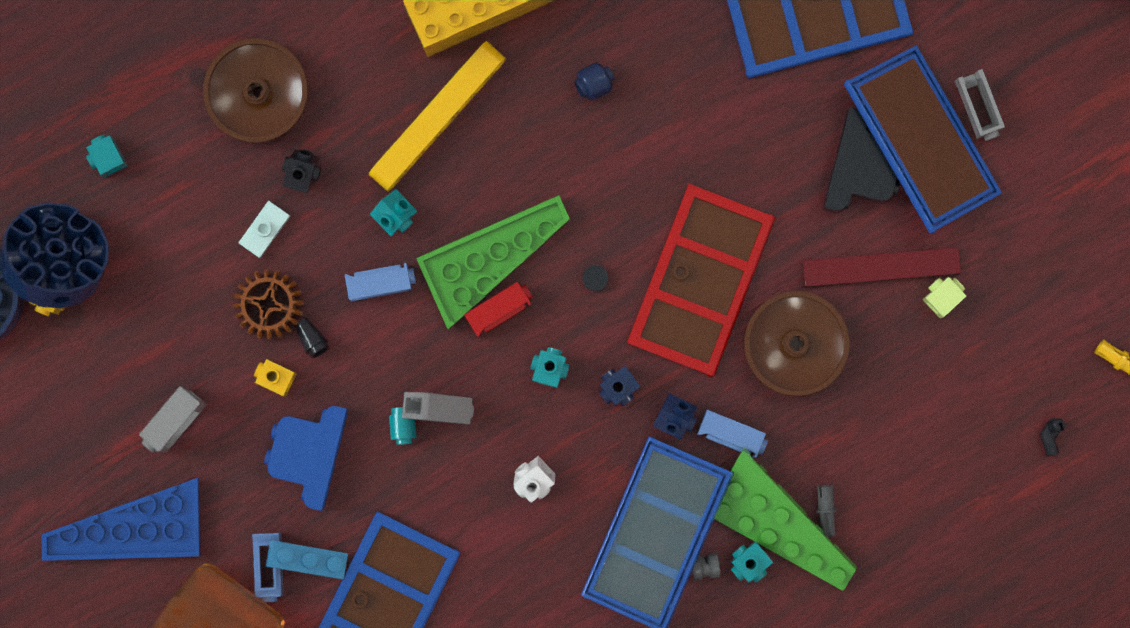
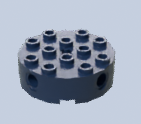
M47 202L26 208L19 213L17 218L12 220L4 233L0 249V269L6 284L20 298L39 307L61 309L82 303L96 292L108 264L109 244L102 227L94 219L90 220L87 216L79 213V209L68 204Z

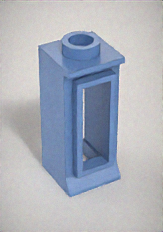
M404 263L403 268L401 265H394L356 272L354 277L344 274L348 297L351 301L412 291L411 284H416L414 269H408L407 263Z
M706 410L697 435L706 434L705 438L739 452H742L745 447L750 453H753V458H756L758 454L763 455L768 440L764 439L766 433L709 410Z
M281 533L252 534L254 598L261 597V602H276L277 597L284 595L283 569L273 568L274 587L261 588L260 546L270 545V541L282 542Z

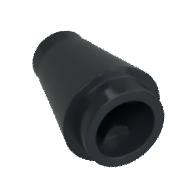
M308 318L301 320L295 325L306 355H310L312 359L317 358L329 349L328 340Z

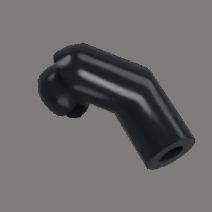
M1060 418L1048 420L1040 433L1047 457L1059 453L1055 439L1060 431L1065 429V423Z

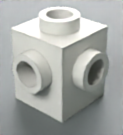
M537 456L530 463L527 464L525 462L516 469L514 489L520 497H526L532 503L535 499H542L550 492V487L555 484L556 474Z

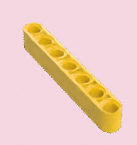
M484 42L374 165L368 175L389 192L502 66L506 57L489 42Z

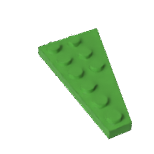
M560 196L549 199L416 258L448 330L570 220Z
M744 447L730 471L734 474L715 520L844 591L857 566L836 544H833L828 539L823 530L812 522L800 505L780 484H777L767 474V470L761 464L759 465L750 456L751 453Z

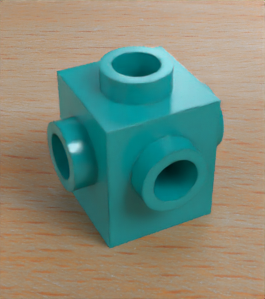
M395 189L377 204L370 215L390 236H393L399 230L404 233L414 223L411 219L418 211Z
M548 347L547 351L541 350L540 355H534L530 368L535 371L532 381L558 389L561 378L566 380L570 364L565 363L567 358L562 356L563 351ZM548 363L555 364V368L552 371H547L545 367Z
M754 541L747 548L743 544L732 554L734 559L730 562L734 567L730 570L740 581L745 578L748 583L752 580L756 583L767 574L765 569L773 562ZM752 559L754 562L751 568L746 567V561Z

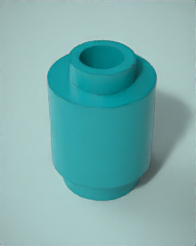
M403 407L391 408V415H389L391 440H396V445L412 444V439L417 438L415 419L402 418Z

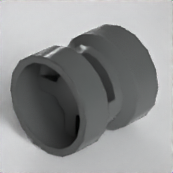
M717 552L708 553L707 556L699 555L692 571L694 581L703 580L704 577L709 576L712 579L720 578Z

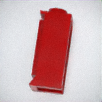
M516 282L464 315L478 338H480L484 330L488 333L525 310L526 304L529 307L532 306L529 300L533 296L525 284L520 287L519 283Z

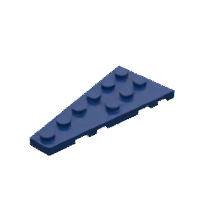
M199 478L42 534V561L201 556Z

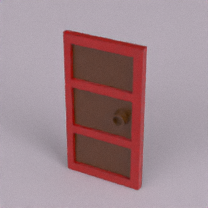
M688 184L627 344L704 373L708 377H714L776 217Z

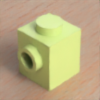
M939 277L928 287L931 292L923 301L941 319L966 297L963 293L965 288L956 278L951 280L947 277L942 280Z

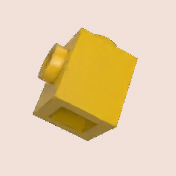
M268 359L265 360V363L260 362L254 373V376L257 377L256 384L284 397L287 396L297 373Z

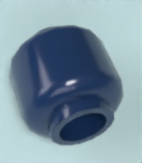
M595 62L577 72V79L574 80V84L583 99L587 98L595 101L611 92V81L615 79L608 66L604 68L600 63Z

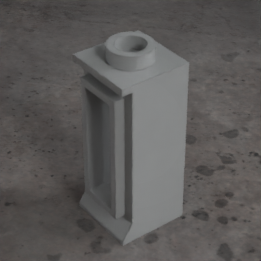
M983 69L970 76L957 78L955 84L974 129L976 139L984 137L985 141L1000 136L999 131L1005 126ZM975 86L978 88L991 124L981 127L967 92V89Z

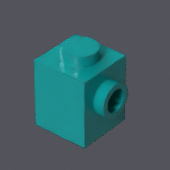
M105 135L98 136L91 140L92 145L86 147L89 152L86 158L93 170L97 168L100 175L104 178L128 166L114 138L110 135L107 137Z

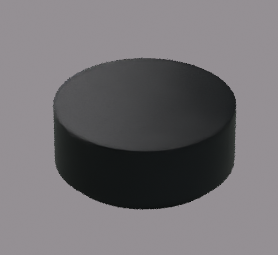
M591 265L584 271L583 283L587 289L600 291L606 287L609 277L605 268L600 265Z

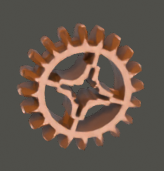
M265 269L264 278H261V274L256 271L254 272L255 281L249 276L245 277L246 282L249 284L248 287L242 284L238 285V288L244 291L243 295L234 294V298L240 299L241 303L233 304V308L241 309L242 311L235 314V318H245L240 323V326L244 328L250 324L251 326L247 331L250 335L258 329L257 338L262 339L264 332H266L267 339L272 340L273 331L281 338L283 337L282 328L288 333L292 332L288 323L291 322L297 325L298 320L293 318L294 314L303 315L302 311L296 310V306L304 305V301L295 299V297L302 295V292L300 290L292 291L297 286V283L293 281L287 285L286 283L289 280L287 274L279 280L280 271L275 270L273 277H270V270ZM270 283L263 296H250L257 287ZM278 285L286 291L289 298V306L278 302ZM272 297L273 300L271 302L281 307L269 308L265 312L264 309L266 307L256 301H268ZM248 303L258 306L260 310L259 324L250 316ZM274 313H287L279 323L267 326Z

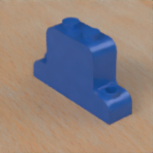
M338 406L323 409L320 423L287 416L282 418L278 424L274 423L270 438L274 439L272 450L268 449L266 452L264 464L268 465V472L272 477L302 484L304 487L301 500L311 509L324 511L349 409Z

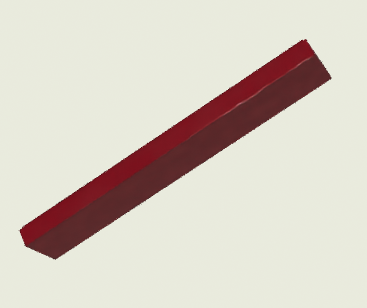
M959 247L802 261L805 287L961 274Z

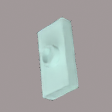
M268 201L241 238L239 244L261 259L290 218V215Z

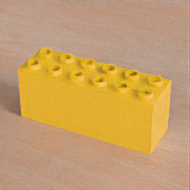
M403 0L427 57L554 1Z

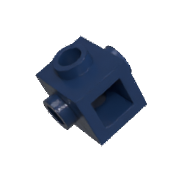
M624 366L617 372L611 369L601 377L604 382L600 384L602 390L599 391V394L607 404L612 402L616 406L620 403L623 407L635 398L632 393L641 386L626 366ZM615 383L622 385L623 389L621 392L613 390Z
M669 393L653 426L681 440L685 431L691 432L697 421V418L693 417L697 406Z

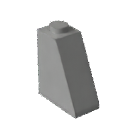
M404 392L402 418L470 424V419L473 417L474 406L472 398Z

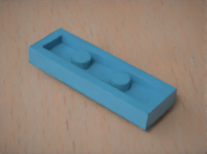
M270 541L266 567L344 579L348 553Z

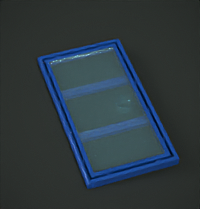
M648 436L581 596L651 628H668L734 473L660 442L655 437Z

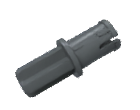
M824 484L817 486L818 509H816V513H819L820 528L823 530V533L827 537H834V512H837V508L834 507V485Z

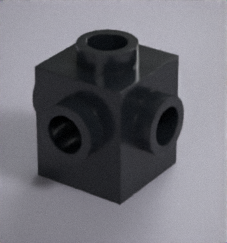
M295 149L290 157L286 156L282 171L286 172L283 186L308 193L314 181L317 182L322 169V167L318 166L320 157L305 149Z

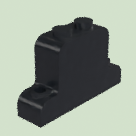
M850 107L847 110L822 209L824 211L837 213L842 209H848L851 196L876 203H884L892 195H897L899 191L900 181L897 180V176L874 136L868 132L869 128L857 108Z

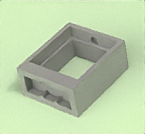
M180 386L139 434L144 439L141 443L153 453L154 451L157 453L168 452L207 404L189 388Z

